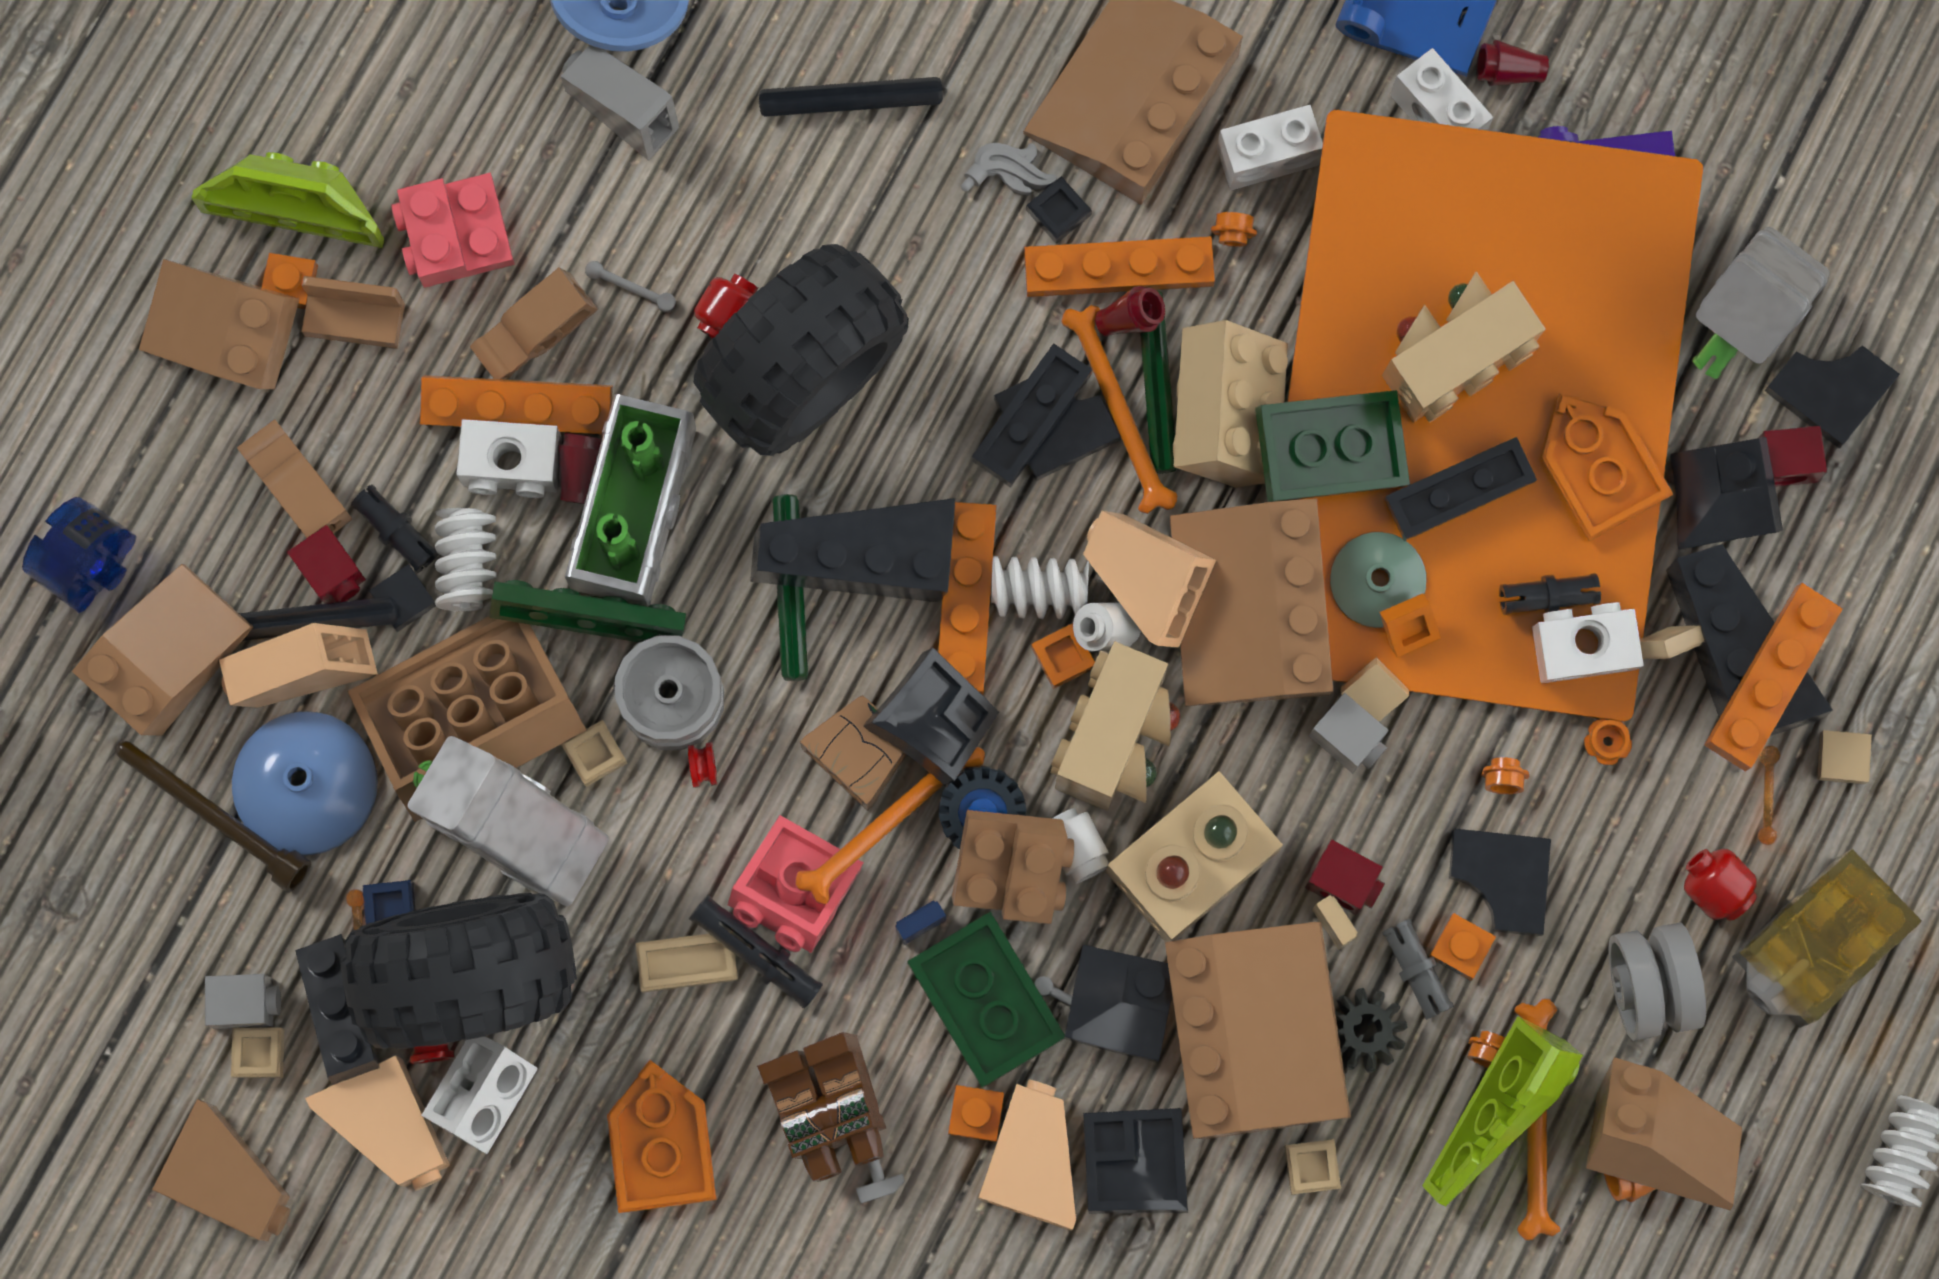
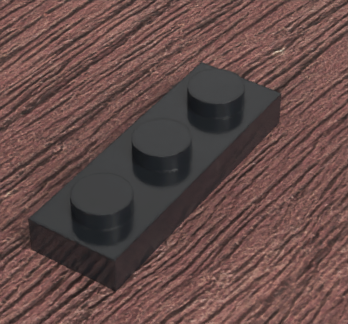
M1053 343L971 456V461L1011 487L1091 377L1093 369Z
M1515 437L1385 496L1384 500L1405 542L1536 482L1537 478L1518 438Z
M342 934L295 950L327 1078L334 1085L380 1068L374 1046L364 1041L360 1027L352 1025L340 960L346 956L345 939Z

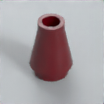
M1494 40L1492 44L1483 43L1477 57L1476 75L1479 81H1487L1488 86L1528 82L1544 83L1548 74L1549 59L1547 55L1536 54L1499 40Z
M1136 286L1108 307L1099 310L1095 317L1096 326L1099 332L1107 337L1115 334L1151 332L1163 321L1166 312L1163 298L1155 289Z
M575 434L564 435L563 445H558L561 485L560 501L585 504L602 439Z

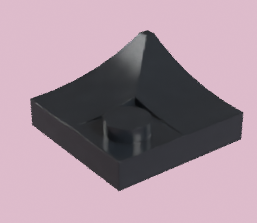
M1766 437L1670 454L1676 494L1678 550L1783 531Z
M934 648L922 652L903 680L866 721L864 727L869 732L903 751L945 785L955 781L998 716L999 711Z
M1083 945L1064 1039L1126 1056L1158 1062L1172 1000L1168 963Z
M1182 1108L1083 1113L1089 1214L1188 1213Z

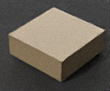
M1700 625L1670 626L1641 638L1642 658L1669 659L1702 645L1704 638Z
M1377 657L1341 687L1342 695L1346 693L1377 721H1381L1409 697V689Z
M603 720L561 744L586 787L627 764L625 757Z
M1828 730L1820 732L1817 780L1867 784L1870 779L1872 735Z
M1329 895L1313 907L1312 911L1338 950L1351 943L1357 937L1358 932L1334 896Z
M283 1028L232 1029L231 1077L283 1078Z
M1334 1139L1284 1146L1291 1195L1341 1189Z

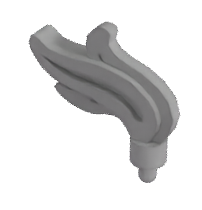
M989 143L979 148L975 155L974 164L964 174L966 180L961 185L963 191H969L973 185L978 187L987 176L997 175L1010 190L1022 195H1030L1031 188L1034 190H1045L1057 180V176L1046 174L1031 164L1037 157V148L1033 143H1030L1026 149H1018L1001 143Z

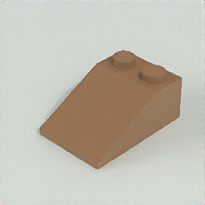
M163 259L139 350L250 387L275 389L299 298Z
M181 564L108 629L72 672L140 735L162 736L220 668L219 659L231 655L253 629V626L185 564Z
M1614 1057L1597 1092L1586 1168L1731 1210L1734 1204L1742 1127L1664 1072Z

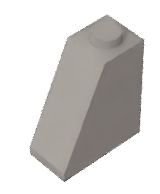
M589 45L583 52L578 50L573 53L564 64L561 79L565 92L648 161L679 128L672 96L603 49Z

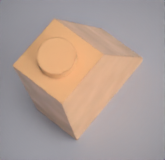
M1101 511L1099 518L1089 528L1087 534L1088 544L1083 555L1149 642L1157 646L1179 648L1216 560L1129 516Z
M311 623L219 659L223 675L222 687L228 697L230 706L259 708L378 675L367 629Z
M397 1056L379 1063L380 1068L339 1082L305 1098L310 1109L400 1186L407 1187L412 1184L415 1191L423 1189L441 1180L442 1176L439 1171L450 1166L431 1121L421 1116L425 1108L403 1059Z
M1029 1079L1026 1087L1016 1084L979 1195V1200L1072 1231L1076 1222L1064 1101L1054 1097L1056 1088Z

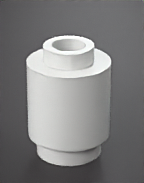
M1120 603L1086 604L1078 610L1073 622V631L1077 642L1088 651H1110L1114 641L1130 647L1139 638L1141 633L1139 627Z
M1072 808L1052 818L1062 819L1067 838L1074 840L1072 866L1070 868L1062 867L1066 875L1071 874L1075 883L1078 884L1107 869L1109 862L1106 855L1109 852L1088 812L1078 815L1076 809Z

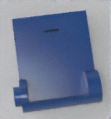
M1345 0L1335 25L1342 34L1353 40L1414 60L1419 59L1433 48L1454 73L1467 77L1497 0Z

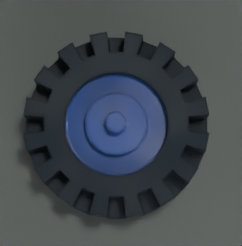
M990 766L965 769L964 772L957 776L955 781L945 786L939 803V818L943 832L958 849L961 846L967 810L1026 816L1027 812L1025 799L1017 782L1006 775V772L1000 769H992Z

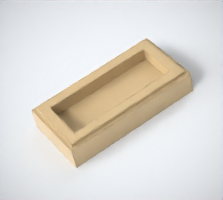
M710 934L635 943L642 993L739 981L736 954L728 950Z

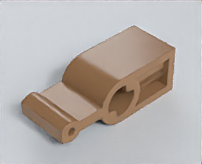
M558 267L513 304L503 314L501 322L484 336L475 340L470 345V348L493 379L508 380L513 373L530 359L539 357L554 347L593 315L598 308L572 274Z
M275 419L237 447L306 538L326 524L335 533L353 520Z

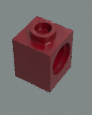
M1821 426L1763 431L1758 437L1767 438L1775 487L1817 483L1827 473Z
M327 524L287 551L324 604L349 601L360 591L359 585L366 581V578Z
M1331 839L1305 888L1323 898L1329 895L1334 896L1341 908L1357 915L1363 905L1372 909L1385 883L1377 878L1383 866Z

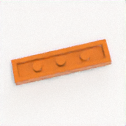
M1212 236L1024 247L1027 297L1128 292L1136 286L1150 287L1155 290L1214 287L1215 283Z
M424 375L421 377L420 424L461 427L463 419L557 426L560 432L602 434L604 423L608 419L612 405L613 385Z
M955 502L948 593L942 598L938 653L983 695L997 505Z
M1804 583L1797 585L1704 746L1743 771L1751 769L1843 608Z

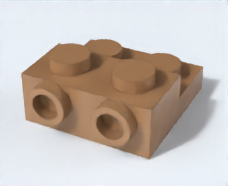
M967 810L952 892L953 906L1001 910L1003 919L1051 924L1054 910L1063 911L1065 905L1066 884L1059 881L1062 867L1070 868L1074 857V840L1067 838L1063 820Z

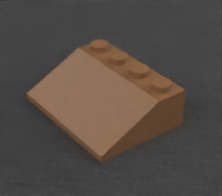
M1109 0L1024 129L1023 134L1142 205L1238 58L1243 36L1207 14L1171 0Z
M1317 498L1265 502L1171 515V538L1216 560L1180 644L1185 707L1329 696L1333 692Z
M489 616L347 691L395 792L414 822L422 819V817L408 808V803L417 789L413 782L414 773L416 771L422 775L426 774V771L418 766L424 761H433L448 737L454 736L517 768L586 731L531 625L489 618Z
M1321 922L1211 934L1165 942L1193 1139H1213L1351 1118Z

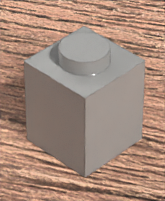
M1344 693L1313 728L1309 737L1353 774L1361 764L1370 769L1388 747L1381 741L1389 730Z
M265 974L205 976V1026L215 1030L273 1027V1015H279L281 1011L280 987L278 985L273 986V978Z

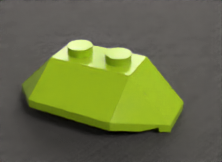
M268 152L265 157L250 154L193 190L192 200L201 213L383 248L385 239L344 174L339 172V168L326 162L313 161L311 166L293 163L294 160L291 157L280 153Z

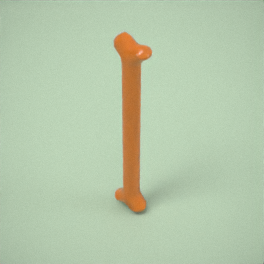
M1090 305L1080 312L1074 309H1067L1062 317V325L1078 335L1144 489L1143 499L1138 506V510L1148 514L1157 507L1166 510L1173 509L1177 503L1178 495L1176 492L1164 487L1161 483L1095 330V317L1100 308Z
M976 747L963 769L966 767L982 766L985 759L984 750ZM929 772L821 867L811 871H799L796 876V887L800 891H810L817 903L827 904L829 902L831 883L938 791L943 784Z
M1542 999L1535 1006L1521 1003L1515 1007L1514 1011L1521 1018L1547 1030L1548 1022L1557 1012V1007L1550 999ZM1547 1110L1527 1128V1214L1517 1227L1520 1236L1527 1241L1533 1240L1540 1233L1553 1237L1560 1232V1226L1552 1221L1547 1211Z

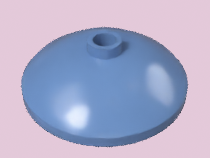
M550 0L552 9L559 22L572 35L589 45L611 51L640 50L663 41L679 27L686 15L689 0ZM613 8H621L623 10H614Z
M308 711L289 713L277 717L260 727L241 749L235 762L232 776L233 801L243 824L279 851L285 848L289 852L296 850L301 855L324 853L339 847L352 838L368 819L375 803L378 787L375 761L370 749L361 736L349 725L333 716ZM298 770H304L307 774L305 783L301 786H293L291 783L293 773Z

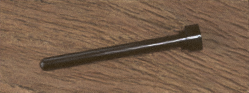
M122 741L117 745L116 754L121 760L267 865V872L272 875L271 881L281 889L290 893L303 881L311 867V861L296 850L289 852L284 848L279 851L131 742Z

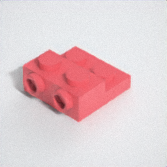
M491 172L447 184L441 178L397 190L400 202L391 204L394 220L399 232L407 230L411 245L402 248L405 264L409 275L418 273L424 288L515 265Z
M780 815L733 886L727 905L734 909L733 915L748 927L756 928L760 923L776 933V941L787 950L798 952L803 948L812 953L834 918L838 906L859 875L864 862L858 859L831 883L829 902L827 904L817 903L810 891H800L796 887L797 873L799 871L818 869L840 849Z

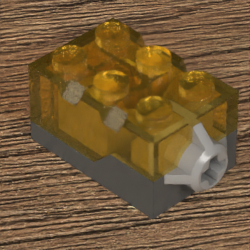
M1851 849L1828 864L1732 957L1747 972L1746 991L1754 1003L1767 1014L1788 1015L1801 1028L1818 1021L1856 982L1872 970L1882 957L1915 929L1922 920Z

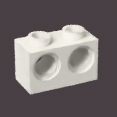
M1311 105L1220 130L1217 151L1231 191L1319 166L1323 142Z
M486 1036L466 1040L421 1116L462 1141L488 1154L538 1068Z

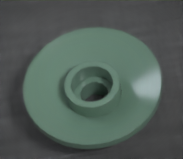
M1384 532L1367 533L1352 539L1336 556L1330 574L1331 591L1338 607L1351 620L1367 627L1383 628L1384 625L1379 612L1422 593L1425 594L1426 570L1415 548L1407 541L1404 542L1401 537ZM1377 569L1384 570L1389 576L1388 584L1383 587L1376 586L1371 580L1372 572Z

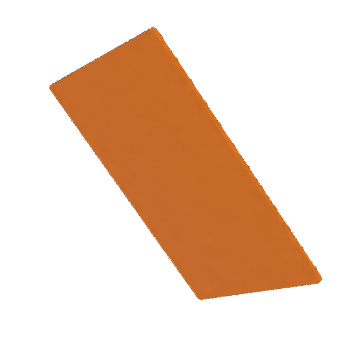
M1332 110L1328 113L1324 130L1287 402L1392 391L1382 377V374L1391 359L1397 356L1395 354L1397 348L1423 306L1426 305L1441 328L1448 323L1446 319L1476 271L1491 294L1514 281L1546 328L1537 340L1540 347L1532 352L1533 356L1510 371L1505 364L1497 369L1499 374L1492 378L1493 381L1472 396H1468L1466 391L1463 390L1457 394L1459 399L1452 404L1453 407L1435 420L1428 422L1426 417L1423 416L1413 423L1399 402L1410 485L1515 437L1518 438L1537 478L1536 482L1407 540L1418 552L1425 566V596L1431 604L1441 639L1397 658L1390 647L1384 627H1367L1351 620L1338 607L1331 591L1330 574L1333 562L1340 550L1352 539L1372 532L1390 533L1402 538L1384 498L1405 487L1315 497L1317 498L1332 681L1347 683L1377 657L1409 689V692L1621 722L1632 718L1639 669L1541 684L1532 626L1538 622H1544L1543 614L1546 612L1543 609L1503 615L1500 602L1518 600L1520 597H1499V587L1501 584L1509 585L1541 581V577L1544 575H1554L1555 579L1596 573L1600 581V587L1583 588L1580 591H1601L1600 603L1560 607L1559 610L1572 609L1573 617L1592 615V606L1620 602L1621 611L1635 609L1639 639L1644 636L1660 503L1588 541L1541 457L1559 393H1563L1583 401L1626 411L1664 477L1703 175V165L1699 160L1342 110ZM1377 569L1372 572L1371 580L1376 586L1383 587L1388 584L1389 576L1384 570ZM1588 629L1578 630L1575 636L1577 648L1585 654H1594L1598 648L1596 635Z

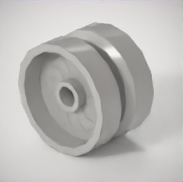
M656 636L638 643L623 658L615 676V700L626 725L643 743L660 750H684L688 748V745L701 743L716 729L724 711V687L712 657L698 643L681 636ZM670 687L674 692L677 691V694L667 699L664 698L662 691Z
M1681 922L1655 927L1652 930L1649 942L1638 930L1614 934L1610 937L1608 949L1612 986L1622 1023L1632 1041L1661 1035L1664 1022L1676 1033L1704 1027L1706 1020V998L1702 973L1693 941L1687 928Z

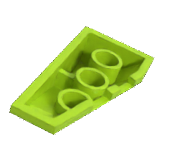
M1517 1016L1422 1185L1437 1203L1446 1207L1559 1099L1564 1088L1575 1080L1583 1054L1565 1039Z

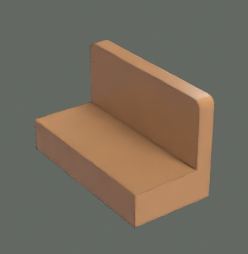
M308 276L303 277L302 287L308 295L302 326V333L305 337L398 349L405 303L396 288Z

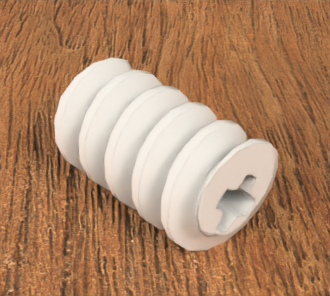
M446 508L435 511L436 515L443 519L435 525L436 533L443 537V539L438 540L435 544V550L438 554L445 556L438 559L435 563L437 572L444 575L435 581L436 589L444 593V595L439 596L435 600V605L437 608L450 611H475L484 608L483 601L492 598L493 594L492 589L483 587V582L497 578L495 571L483 568V563L496 559V553L483 550V544L496 541V535L482 531V526L496 522V516L472 508Z
M993 556L991 604H996L1000 617L1006 616L1011 604H1015L1019 618L1025 617L1030 605H1034L1039 619L1044 618L1049 605H1053L1057 619H1063L1068 606H1072L1076 616L1078 610L1087 604L1089 562L1087 561L1083 573H1079L1075 559H1069L1064 572H1060L1056 559L1050 558L1045 571H1041L1037 558L1031 557L1026 570L1022 571L1018 558L1012 557L1007 569L1003 570L998 556Z
M1900 1095L1897 1097L1896 1103L1904 1112H1893L1888 1118L1889 1122L1897 1130H1885L1881 1134V1140L1889 1148H1877L1873 1152V1157L1882 1166H1869L1865 1170L1866 1176L1874 1184H1861L1859 1186L1894 1204L1921 1207L1922 1202L1911 1192L1913 1188L1929 1189L1930 1184L1919 1175L1921 1170L1937 1171L1938 1166L1927 1155L1928 1152L1939 1153V1142L1934 1139L1936 1134H1939V1109L1923 1101Z

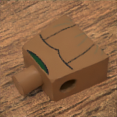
M861 695L807 734L800 741L802 750L868 811L885 789L907 754L869 732L864 727L866 721L875 713L877 708L866 697Z

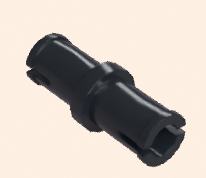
M373 484L367 486L366 490L363 489L354 498L351 506L380 533L378 539L384 545L391 544L417 573L423 571L424 567H428L438 556L435 548L410 524L412 518L406 512L399 513L376 490L377 488Z
M1592 573L1585 576L1555 579L1554 575H1544L1541 577V581L1509 585L1501 584L1499 587V597H1520L1518 600L1500 602L1503 615L1543 609L1547 613L1558 611L1560 607L1599 604L1601 601V591L1581 592L1580 590L1583 588L1600 587V581L1597 574Z

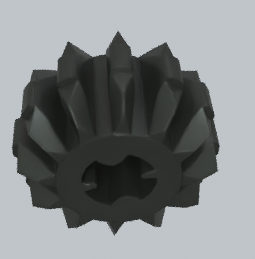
M1357 989L1355 991L1356 1007L1345 995L1337 999L1339 1007L1344 1012L1342 1014L1335 1011L1336 1023L1339 1026L1337 1029L1341 1042V1055L1346 1050L1351 1053L1346 1062V1068L1349 1070H1353L1357 1066L1360 1057H1363L1366 1072L1375 1071V1054L1383 1064L1389 1066L1394 1062V1059L1387 1047L1394 1050H1402L1405 1047L1406 1043L1402 1039L1393 1036L1392 1032L1406 1030L1408 1028L1407 1022L1402 1020L1391 1022L1390 1017L1400 1010V1005L1395 1002L1386 1010H1383L1380 1006L1384 1001L1385 993L1382 991H1377L1372 998L1371 1004H1368L1365 989ZM1362 1018L1369 1019L1367 1025L1370 1026L1374 1023L1377 1029V1033L1369 1038V1043L1361 1041L1363 1035L1357 1038L1353 1028L1361 1023Z

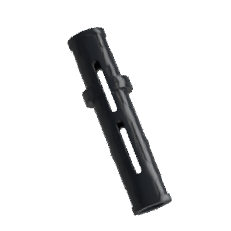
M706 895L691 914L689 920L694 921L728 950L761 974L759 979L766 985L772 982L805 1009L817 995L823 984L820 981H816L789 959L791 954L784 948L778 951L745 923L711 899V896ZM721 922L728 929H730L737 936H739L746 943H748L752 947V950L745 944H743L740 940H738L736 937H734L727 930H725L722 926H720L719 923ZM760 954H762L776 967L780 968L787 975H789L792 978V981L788 979L786 976H784L781 972H779V970H777L774 966L770 965L763 958H761Z

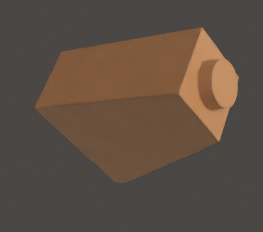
M197 1099L152 1190L253 1238L269 1241L272 1234L276 1236L280 1234L288 1220L291 1211L290 1208L286 1207L290 1198L289 1194L218 1108L208 1102Z

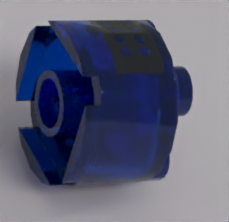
M74 497L64 502L45 520L52 528L46 533L43 540L34 535L23 557L22 570L40 586L76 612L81 613L90 606L95 596L103 588L112 591L123 580L127 569L121 564L126 554L134 546L137 537L92 503L83 500L81 497Z

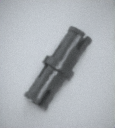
M1411 919L1396 924L1397 927H1390L1383 931L1384 937H1386L1403 970L1399 975L1403 982L1408 980L1425 1014V1019L1428 1020L1454 1007L1434 970L1437 963L1434 957L1428 958L1412 926ZM1398 929H1399V931H1400V933H1401V935H1402V937H1403L1405 943L1403 942V940H1402V938H1401V936H1400V934H1399V932H1398Z

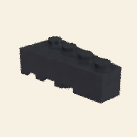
M955 498L761 523L754 535L750 582L939 602L948 593Z
M1723 544L1678 557L1666 569L1685 625H1700L1704 642H1702V645L1695 647L1694 650L1719 718L1775 623ZM1808 672L1803 677L1770 736L1820 721L1833 711Z

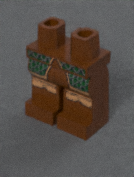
M842 1032L803 1048L804 1051L796 1050L757 1066L763 1083L768 1085L780 1115L782 1129L789 1142L788 1147L792 1158L803 1160L812 1181L821 1182L842 1173L834 1149L848 1144L853 1161L857 1166L868 1164L884 1157L879 1131L887 1128L883 1116L879 1113L877 1099L857 1035Z

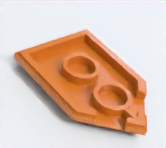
M1559 393L1541 459L1588 541L1595 539L1673 495L1626 411L1609 406L1604 407L1580 400L1574 396Z
M649 1060L621 1099L616 1102L607 1114L618 1213L717 1200L705 1102L653 1061Z

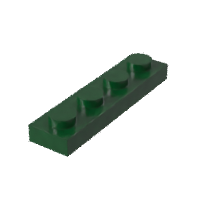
M509 580L505 583L494 582L489 618L641 643L656 636L682 637L686 613L676 612L674 608L664 604H652L646 607L628 604L625 599L616 596H604L598 599L581 596L577 591L568 588H557L550 591L533 588L531 584L524 581Z

